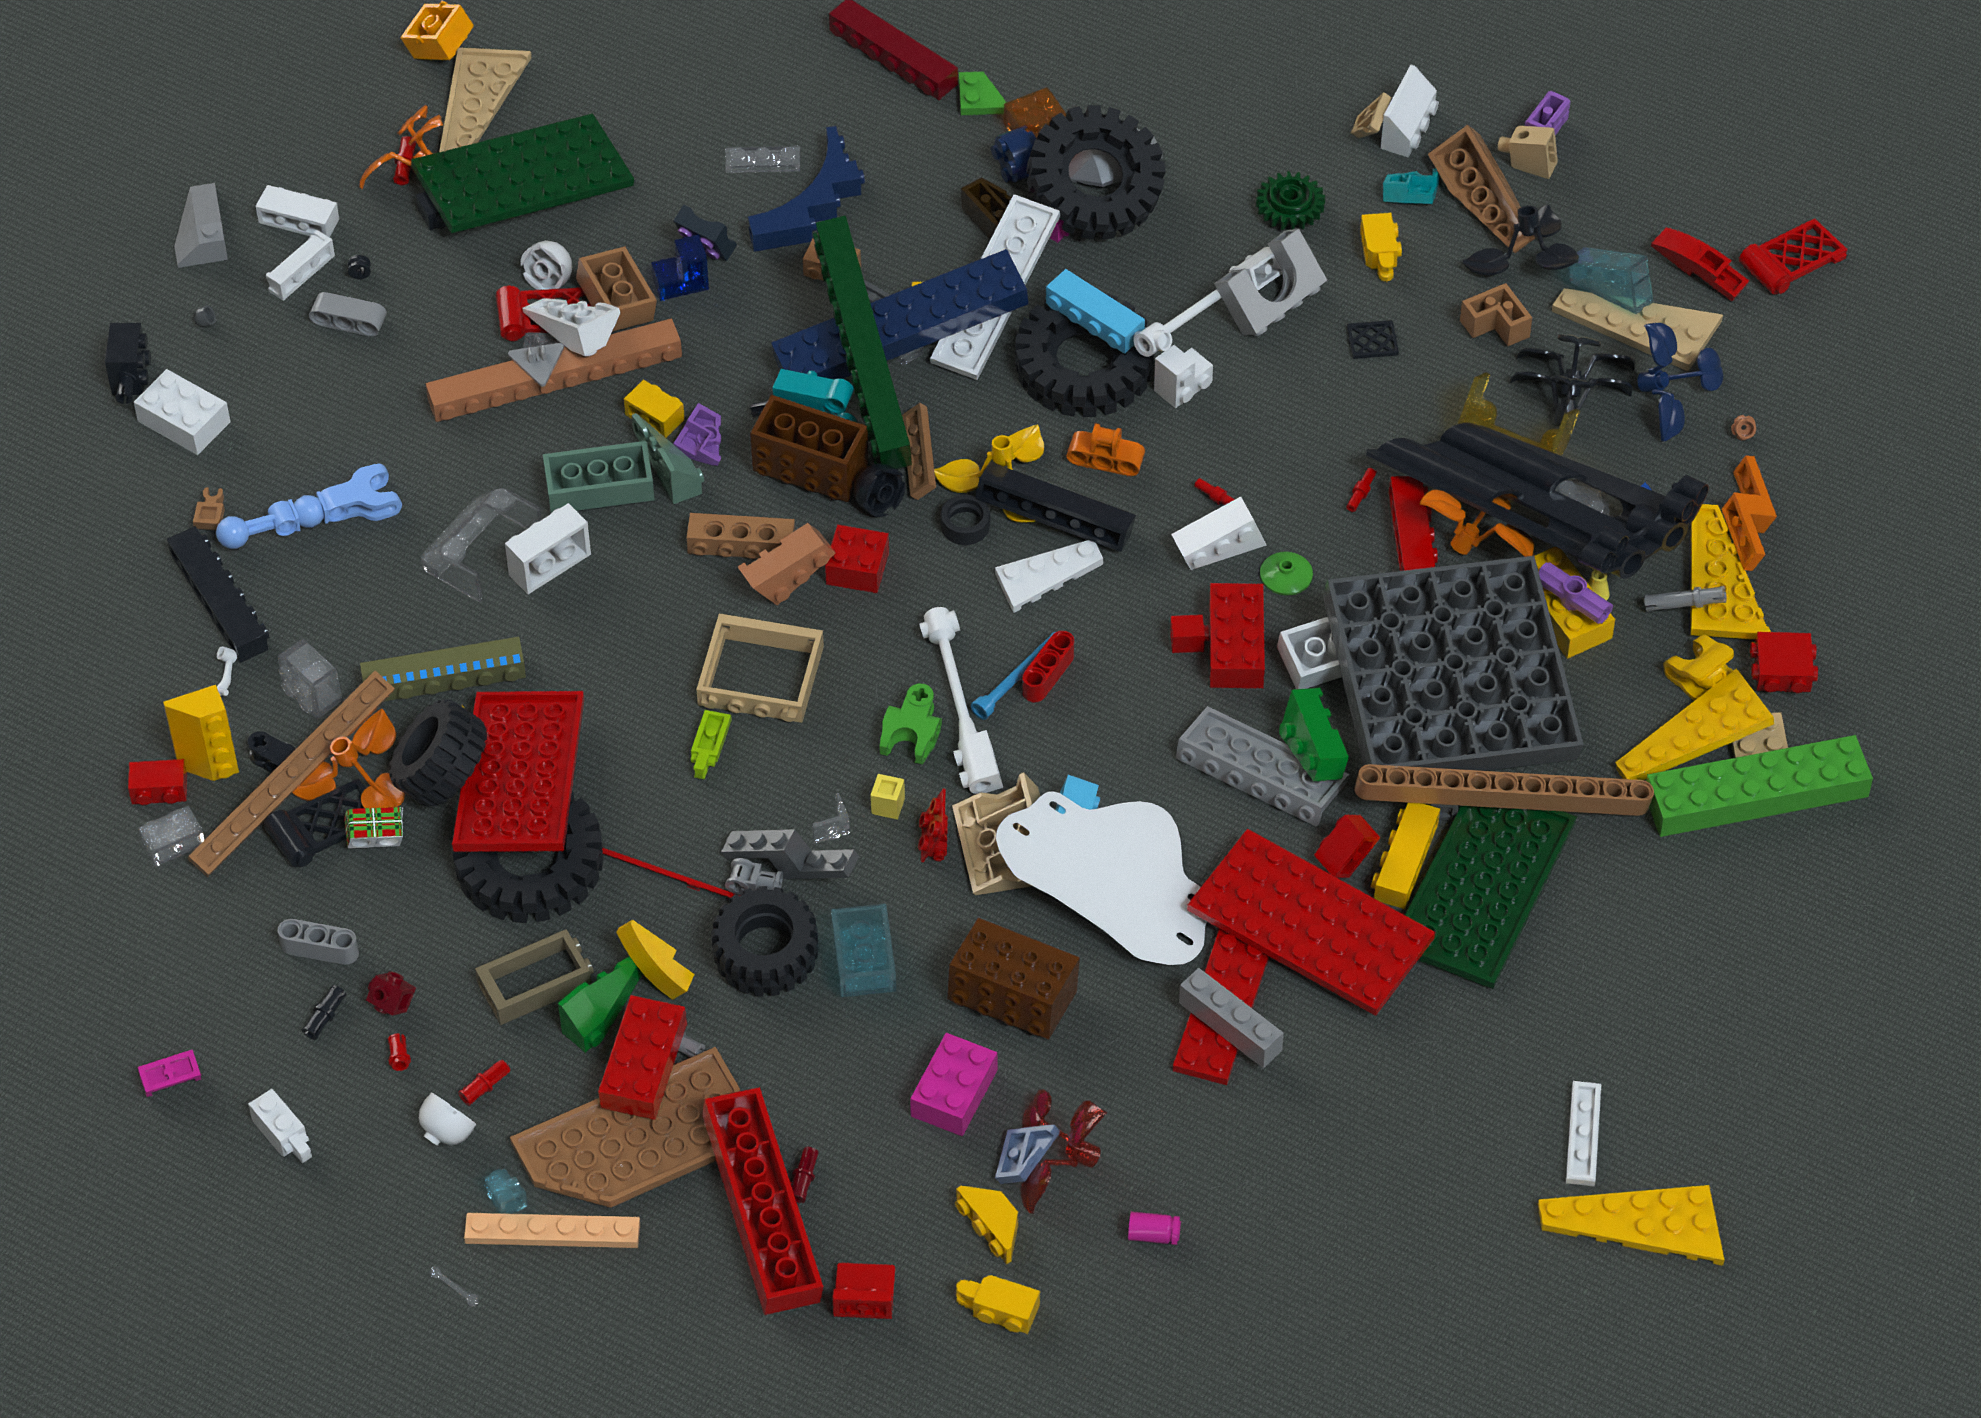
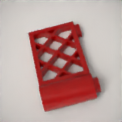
M1814 218L1760 246L1757 244L1749 245L1740 254L1739 262L1772 294H1782L1789 288L1790 282L1830 262L1836 264L1846 259L1848 249ZM1814 229L1820 237L1806 235V232ZM1790 239L1801 241V246L1787 244V241ZM1805 242L1819 244V248L1805 247ZM1822 246H1832L1835 251L1822 250ZM1777 249L1783 251L1782 255L1772 254L1769 250ZM1786 251L1800 253V259L1787 257ZM1804 254L1818 257L1815 261L1804 260L1803 258ZM1785 264L1799 266V269L1791 272Z
M504 286L496 292L501 336L509 341H517L525 334L548 333L540 325L530 324L532 319L523 312V308L530 305L527 299L541 300L543 298L555 299L562 297L570 305L577 304L579 302L578 299L586 295L582 288L520 291L515 286Z

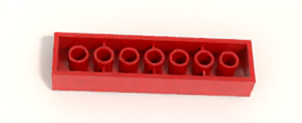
M760 1087L705 1099L702 1114L764 1315L820 1303L823 1284Z

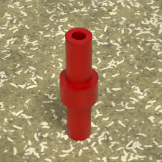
M1368 468L1361 481H1358L1352 490L1353 495L1346 506L1350 512H1355L1362 499H1365L1370 492V484L1377 474L1374 469Z
M1201 478L1195 482L1194 486L1209 495L1210 500L1218 505L1221 503L1226 505L1235 500L1227 495L1226 490L1219 486L1214 487Z

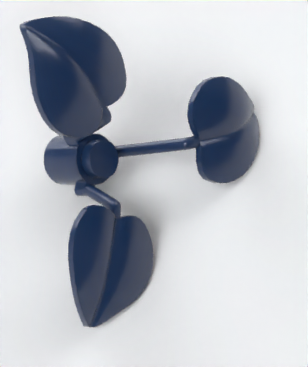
M1649 323L1644 325L1648 333L1650 351L1657 366L1649 368L1648 371L1641 372L1638 375V386L1642 392L1652 391L1653 395H1661L1659 400L1661 441H1667L1680 433L1685 423L1684 409L1681 402L1674 400L1672 393L1663 391L1668 386L1669 380L1701 375L1703 389L1714 391L1722 384L1723 369L1717 352L1712 348H1705L1698 355L1700 371L1668 376L1666 372L1660 369L1672 363L1671 356L1677 352L1675 333L1666 324Z

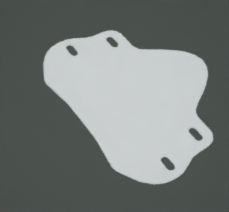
M1047 792L1040 796L1030 807L1008 815L999 825L996 833L999 852L1017 878L1055 897L1097 925L1133 956L1141 960L1160 964L1180 965L1193 960L1202 950L1207 921L1187 911L1188 903L1191 901L1188 899V895H1195L1201 887L1188 879L1183 871L1178 828L1172 816L1164 808L1153 803L1137 801L1089 810L1080 807L1061 793ZM1051 801L1056 802L1066 809V813L1061 814L1050 807L1049 803ZM1013 824H1020L1030 834L1028 836L1021 834L1013 828ZM1177 933H1183L1192 939L1193 945H1187L1178 939Z

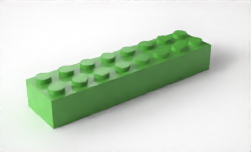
M1853 735L1648 774L1646 781L1654 789V795L1649 808L1659 836L1663 837L1869 797L1873 777L1857 737Z

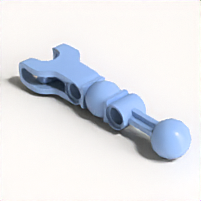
M373 464L359 468L348 482L316 492V497L303 495L296 499L294 504L292 499L278 501L269 507V515L244 521L236 516H228L218 524L216 537L222 546L229 549H238L245 545L250 535L275 529L276 533L280 536H287L295 531H300V526L313 528L320 524L322 520H324L325 524L329 521L337 522L356 516L373 521L383 520L398 514L402 508V502L394 492L380 493L376 491L387 484L389 474L384 465Z

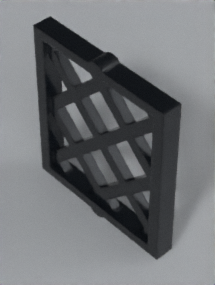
M1393 320L1347 324L1353 359L1399 355ZM1388 327L1391 329V335L1384 332ZM1372 329L1377 333L1372 337L1366 332ZM1352 330L1359 333L1356 338L1352 337ZM1380 335L1387 338L1383 343L1377 340ZM1362 336L1369 339V341L1366 344H1363L1358 340ZM1390 341L1394 344L1393 349L1386 346ZM1373 342L1379 345L1376 350L1369 347ZM1354 344H1357L1362 348L1358 352H1356L1354 349Z

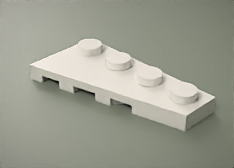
M1087 540L995 567V575L1013 613H1015L1027 602L1031 601L1033 603L1041 599V595L1053 589L1055 591L1063 587V583L1071 578L1077 579L1103 565V557L1097 544Z

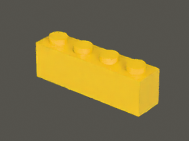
M1408 802L1406 809H1400L1396 824L1399 825L1397 831H1391L1388 845L1391 847L1389 852H1383L1380 860L1381 872H1376L1372 880L1371 888L1375 889L1374 899L1388 905L1406 909L1437 830L1440 808L1423 803Z

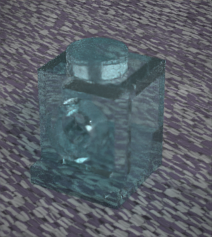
M505 1168L495 1170L485 1177L487 1194L499 1214H513L528 1206L524 1188L520 1187L515 1176H509Z

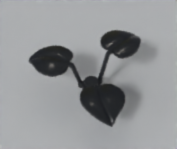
M1548 204L1540 209L1527 205L1518 209V224L1514 225V233L1506 254L1499 249L1487 248L1463 260V264L1469 270L1481 275H1496L1504 272L1509 268L1507 259L1511 257L1519 231L1524 236H1537L1542 252L1536 255V262L1541 268L1547 270L1563 269L1578 263L1579 256L1572 247L1565 244L1555 243L1549 248L1546 247L1542 237H1549L1558 233L1562 228L1561 221Z
M1568 334L1558 335V340L1575 343L1572 369H1566V374L1564 373L1562 360L1564 355L1540 348H1523L1517 354V359L1528 355H1546L1558 361L1560 376H1566L1570 379L1579 378L1587 380L1597 360H1611L1622 363L1633 371L1635 369V360L1629 356L1614 353H1592V358L1583 376H1581L1582 371L1576 370L1580 346H1601V342L1588 337L1577 338L1574 335ZM1561 384V395H1567L1568 385ZM1573 387L1571 397H1580L1582 387Z
M1520 371L1516 372L1510 379V383L1520 380H1538L1550 384L1554 402L1553 410L1556 411L1554 424L1571 428L1575 426L1576 414L1580 415L1581 407L1591 388H1594V385L1612 387L1625 392L1630 397L1633 390L1628 382L1612 378H1590L1589 381L1579 378L1570 379L1560 375L1549 377L1535 372ZM1556 383L1568 385L1566 399H1561L1560 403H1558ZM1573 387L1586 388L1578 405L1575 406L1576 401L1571 400Z

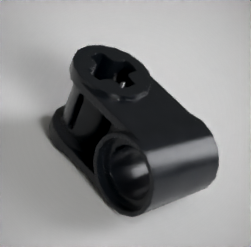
M263 731L252 733L247 740L251 762L271 773L296 750L291 744L282 742Z

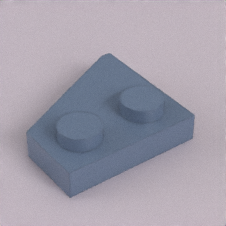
M1055 1125L1008 1130L995 1176L998 1182L1005 1184L1026 1181L1057 1138L1060 1130Z

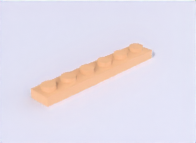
M467 1213L464 1239L465 1244L638 1248L640 1217Z

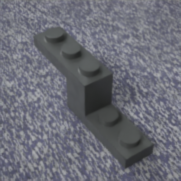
M795 829L732 831L721 850L726 859L769 858L778 871H783L784 879L849 878L860 857L854 849L811 850Z

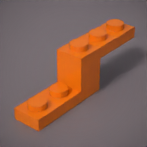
M1746 455L1733 471L1741 493L1734 492L1723 506L1722 512L1743 569L1753 571L1766 555L1758 533H1765L1777 516L1755 457Z

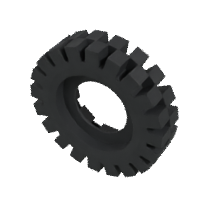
M1088 105L1085 113L1082 112L1080 106L1070 108L1067 111L1066 117L1060 112L1051 118L1050 124H1045L1040 130L1037 139H1035L1027 163L1026 174H1029L1027 180L1029 192H1035L1034 202L1059 210V219L1064 221L1061 230L1072 235L1076 227L1082 229L1081 237L1094 239L1096 232H1100L1102 240L1114 238L1117 231L1122 236L1133 231L1135 224L1140 227L1148 219L1161 194L1166 169L1165 161H1160L1163 152L1159 143L1151 144L1154 135L1147 127L1138 131L1136 128L1139 120L1131 115H1128L1124 121L1120 120L1121 110L1109 107L1105 115L1101 114L1100 105ZM1091 149L1101 150L1110 154L1121 167V185L1112 194L1102 197L1081 192L1075 187L1069 176V164L1074 156L1082 151Z
M1106 293V295L1118 302L1117 296ZM1044 300V309L1036 305L1029 311V319H1023L1019 326V333L1016 336V372H1018V379L1022 387H1028V395L1032 399L1038 401L1043 397V407L1054 411L1059 404H1062V415L1072 417L1075 416L1077 407H1082L1083 418L1096 417V407L1100 406L1104 415L1117 412V402L1126 408L1134 402V394L1141 396L1147 389V381L1150 382L1153 375L1154 354L1150 357H1145L1137 351L1135 345L1125 354L1117 348L1111 347L1113 358L1106 369L1089 372V376H1081L1079 372L1060 365L1057 359V351L1059 346L1072 336L1092 334L1078 323L1070 321L1064 314L1050 308L1046 304V300ZM1125 300L1122 305L1135 313V306ZM1141 312L1138 313L1139 316L1145 319V328H1147V319Z
M573 791L571 794L564 851H558L555 863L543 873L523 875V877L517 876L504 869L499 861L498 851L453 852L452 846L457 881H460L461 890L467 898L472 896L473 905L483 912L490 906L491 916L504 920L508 912H512L513 922L527 923L528 913H535L536 922L550 920V909L554 908L557 914L561 916L571 911L570 900L577 904L582 903L588 897L587 887L595 888L604 860L601 831L595 813L590 814L589 805L581 797L575 801Z

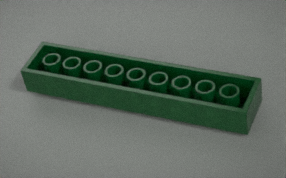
M846 215L817 222V232L813 233L814 248L817 259L820 260L823 281H826L827 295L833 307L835 324L839 328L841 346L843 350L845 349L848 371L852 375L855 395L858 396L860 414L867 426L868 442L870 441L874 464L884 463L895 469L912 465L910 442Z

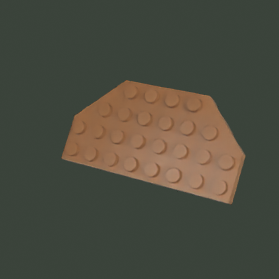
M714 1047L673 1065L656 1120L603 1109L598 1098L510 1137V1142L534 1187L611 1208L714 1162L716 1158L702 1116L704 1100L740 1092V1088L717 1048Z

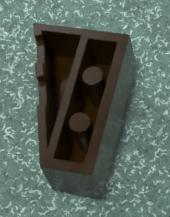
M981 177L961 188V208L991 239L1012 197L1007 195L1006 190Z

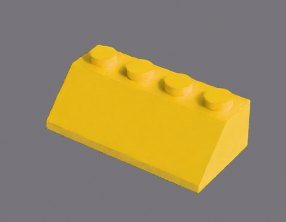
M216 685L163 702L176 760L184 759L187 772L212 781L228 778L233 774L239 773L226 709Z

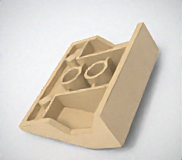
M1024 772L1019 774L1015 787L1000 794L980 792L952 805L972 891L975 895L1032 886L1020 880L1012 873L999 852L996 842V833L1001 822L1008 815L1030 807L1040 797L1038 787ZM1013 824V828L1025 836L1030 834L1020 824Z

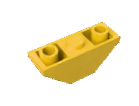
M967 1186L956 1188L955 1205L962 1216L967 1215L972 1221L973 1229L977 1235L985 1237L989 1242L990 1250L996 1257L1000 1256L1006 1264L1010 1263L1018 1229V1211L1001 1191Z

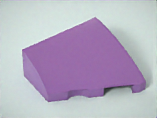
M698 403L673 445L690 459L718 466L721 460V456H719L721 415Z

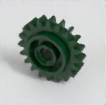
M1287 171L1286 177H1283L1280 173H1277V179L1269 176L1268 183L1262 182L1261 189L1257 190L1256 207H1258V214L1264 215V222L1272 220V227L1279 223L1281 224V230H1284L1287 225L1290 226V229H1295V225H1298L1303 230L1305 223L1312 226L1314 219L1320 220V214L1324 213L1325 195H1323V188H1317V180L1309 182V175L1303 179L1300 178V172L1295 177L1291 176L1290 171Z

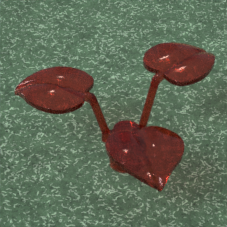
M1044 1089L1037 1091L1034 1100L1026 1109L1022 1128L1036 1127L1040 1124L1042 1126L1051 1125L1044 1119L1052 1105L1051 1095L1048 1091ZM1087 1100L1080 1104L1071 1119L1069 1136L1062 1131L1059 1132L1058 1136L1069 1142L1066 1147V1154L1069 1155L1070 1160L1045 1159L1042 1164L1038 1163L1026 1181L1022 1183L1021 1198L1029 1213L1034 1214L1035 1205L1049 1184L1051 1178L1050 1165H1070L1076 1167L1080 1163L1092 1168L1098 1162L1101 1153L1100 1147L1084 1141L1087 1135L1107 1114L1105 1110L1099 1108L1095 1103Z

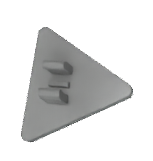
M555 343L510 350L508 356L539 386L544 387L564 350V344Z

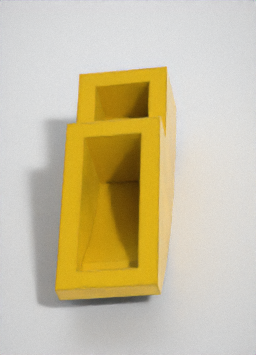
M634 920L618 928L616 933L633 962L661 992L672 1000L687 992L694 973L673 959L676 949Z

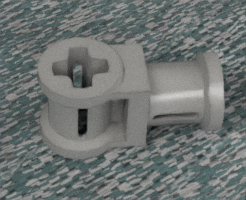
M744 858L732 860L730 866L732 869L731 876L725 883L728 891L743 895V890L751 888L752 891L759 889V886H767L768 890H774V887L782 888L783 871H778L777 873L762 871L761 864L752 863Z

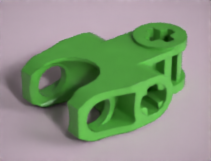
M915 684L911 686L907 691L902 708L893 706L887 708L882 721L880 754L888 756L896 743L910 741L916 745L915 763L923 764L926 761L930 752L935 748L942 725V718L932 716L934 713V693L928 685Z

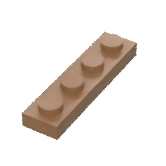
M921 403L902 415L911 449L912 465L907 466L910 496L917 500L936 488L927 406Z

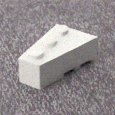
M1241 497L1171 534L1190 570L1266 546L1254 519Z

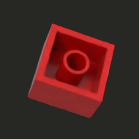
M837 524L831 544L835 554L825 564L826 585L878 593L889 555V533Z

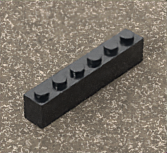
M989 462L981 475L975 499L1122 552L1131 536L1136 517L1135 514L993 462Z
M196 526L167 538L171 557L230 649L237 653L239 663L268 651L267 639L270 636L263 623L259 625L254 608L251 605L247 606L245 603L246 598L240 587L235 588L233 585L234 579L230 571L222 568L221 558L216 551H211V544L206 534L201 535Z

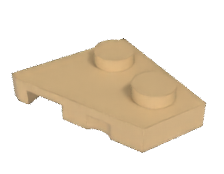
M1383 92L1357 116L1351 134L1357 138H1362L1377 133L1392 97Z

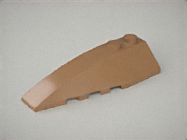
M1466 125L1428 153L1448 190L1509 247L1514 233V225L1518 224V209L1521 206L1481 135L1469 125ZM1519 231L1513 252L1516 253L1534 240V235L1524 236Z

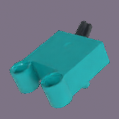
M785 369L780 370L772 388L774 396L858 423L853 415L844 412L854 391L853 385L844 379L833 380L819 377L812 370L808 371L807 374ZM767 401L752 404L750 406L751 415L759 417Z

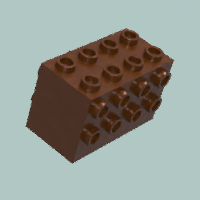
M774 395L770 396L750 433L753 471L763 476L780 479L787 484L792 483L804 487L811 492L816 491L828 495L835 500L840 499L849 502L854 492L856 478L869 464L866 425Z
M978 918L949 964L947 999L957 1005L976 1010L982 1015L1001 1020L1010 1026H1016L1029 1031L1035 1036L1050 1039L1077 993L1080 957Z

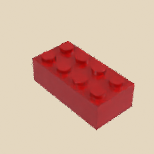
M1210 583V688L1264 687L1263 584Z
M633 995L630 996L598 1091L601 1108L656 1120L687 1026L684 1006Z

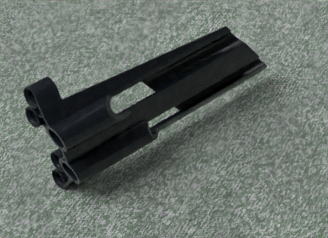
M1469 422L1450 427L1442 434L1440 441L1422 445L1409 438H1395L1382 444L1378 449L1366 450V456L1437 490L1444 491L1472 507L1578 557V562L1601 573L1610 572L1622 579L1632 577L1642 567L1645 559L1654 555L1659 550L1669 552L1680 545L1687 534L1688 525L1695 519L1709 490L1708 484L1685 475L1678 483L1674 482L1672 484V489L1665 496L1485 426ZM1574 478L1618 499L1623 506V512L1619 516L1610 517L1555 491L1556 487L1561 482ZM1503 495L1548 517L1549 525L1546 528L1492 501L1496 497Z

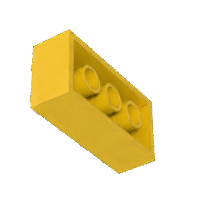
M1556 546L1534 556L1538 572L1540 567L1546 562H1550L1569 576L1582 577L1562 549ZM1543 587L1557 645L1567 659L1612 639L1615 618L1611 613L1602 624H1597L1578 610L1573 611L1564 608L1561 604V599Z

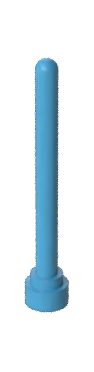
M1055 632L1039 645L988 696H979L971 704V710L978 718L986 720L994 712L995 703L1023 677L1025 670Z

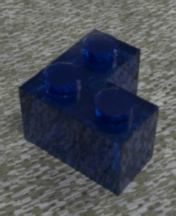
M699 235L674 240L676 257L651 262L652 277L660 301L709 290L707 256Z

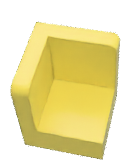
M878 774L871 792V813L898 820L905 800L904 779Z

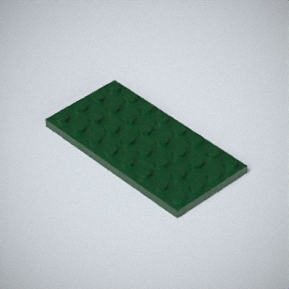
M593 113L411 159L413 171L451 233L634 186L633 175Z
M1461 806L1405 916L1435 932L1434 940L1419 960L1494 989L1576 824L1577 816L1563 811Z

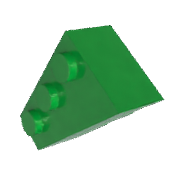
M1321 688L1291 690L1283 721L1279 727L1281 738L1313 781L1342 779L1349 757L1338 730H1332L1328 720L1331 717L1329 708H1323L1320 697L1323 695Z

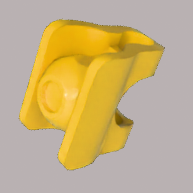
M1700 635L1693 641V652L1696 659L1687 660L1678 656H1672L1663 663L1666 677L1680 687L1694 701L1733 671L1726 665L1734 657L1733 649L1723 643L1716 642L1707 635Z

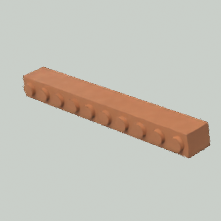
M671 318L611 334L606 346L598 349L591 356H582L565 346L544 387L539 386L512 360L426 383L427 397L435 421L449 420L457 416L475 413L491 407H498L506 403L524 400L529 397L573 387L608 376L623 374L627 371L648 367L657 363L672 361L682 357L681 340Z

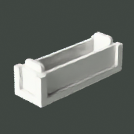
M318 230L314 232V235H310V239L271 273L268 272L266 274L270 286L268 291L283 301L335 256L331 238Z

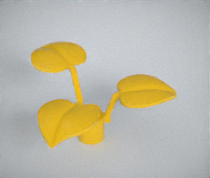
M1037 424L1022 429L1009 437L1005 435L995 437L992 440V451L987 452V458L981 470H979L978 464L974 461L959 459L949 462L941 468L934 469L935 477L941 485L954 492L964 493L975 490L979 484L978 477H981L991 460L998 465L1007 466V468L1013 470L1012 460L1015 458L1020 462H1032L1039 459L1044 453V442L1040 428ZM1003 509L1004 514L1013 521L1035 522V520Z

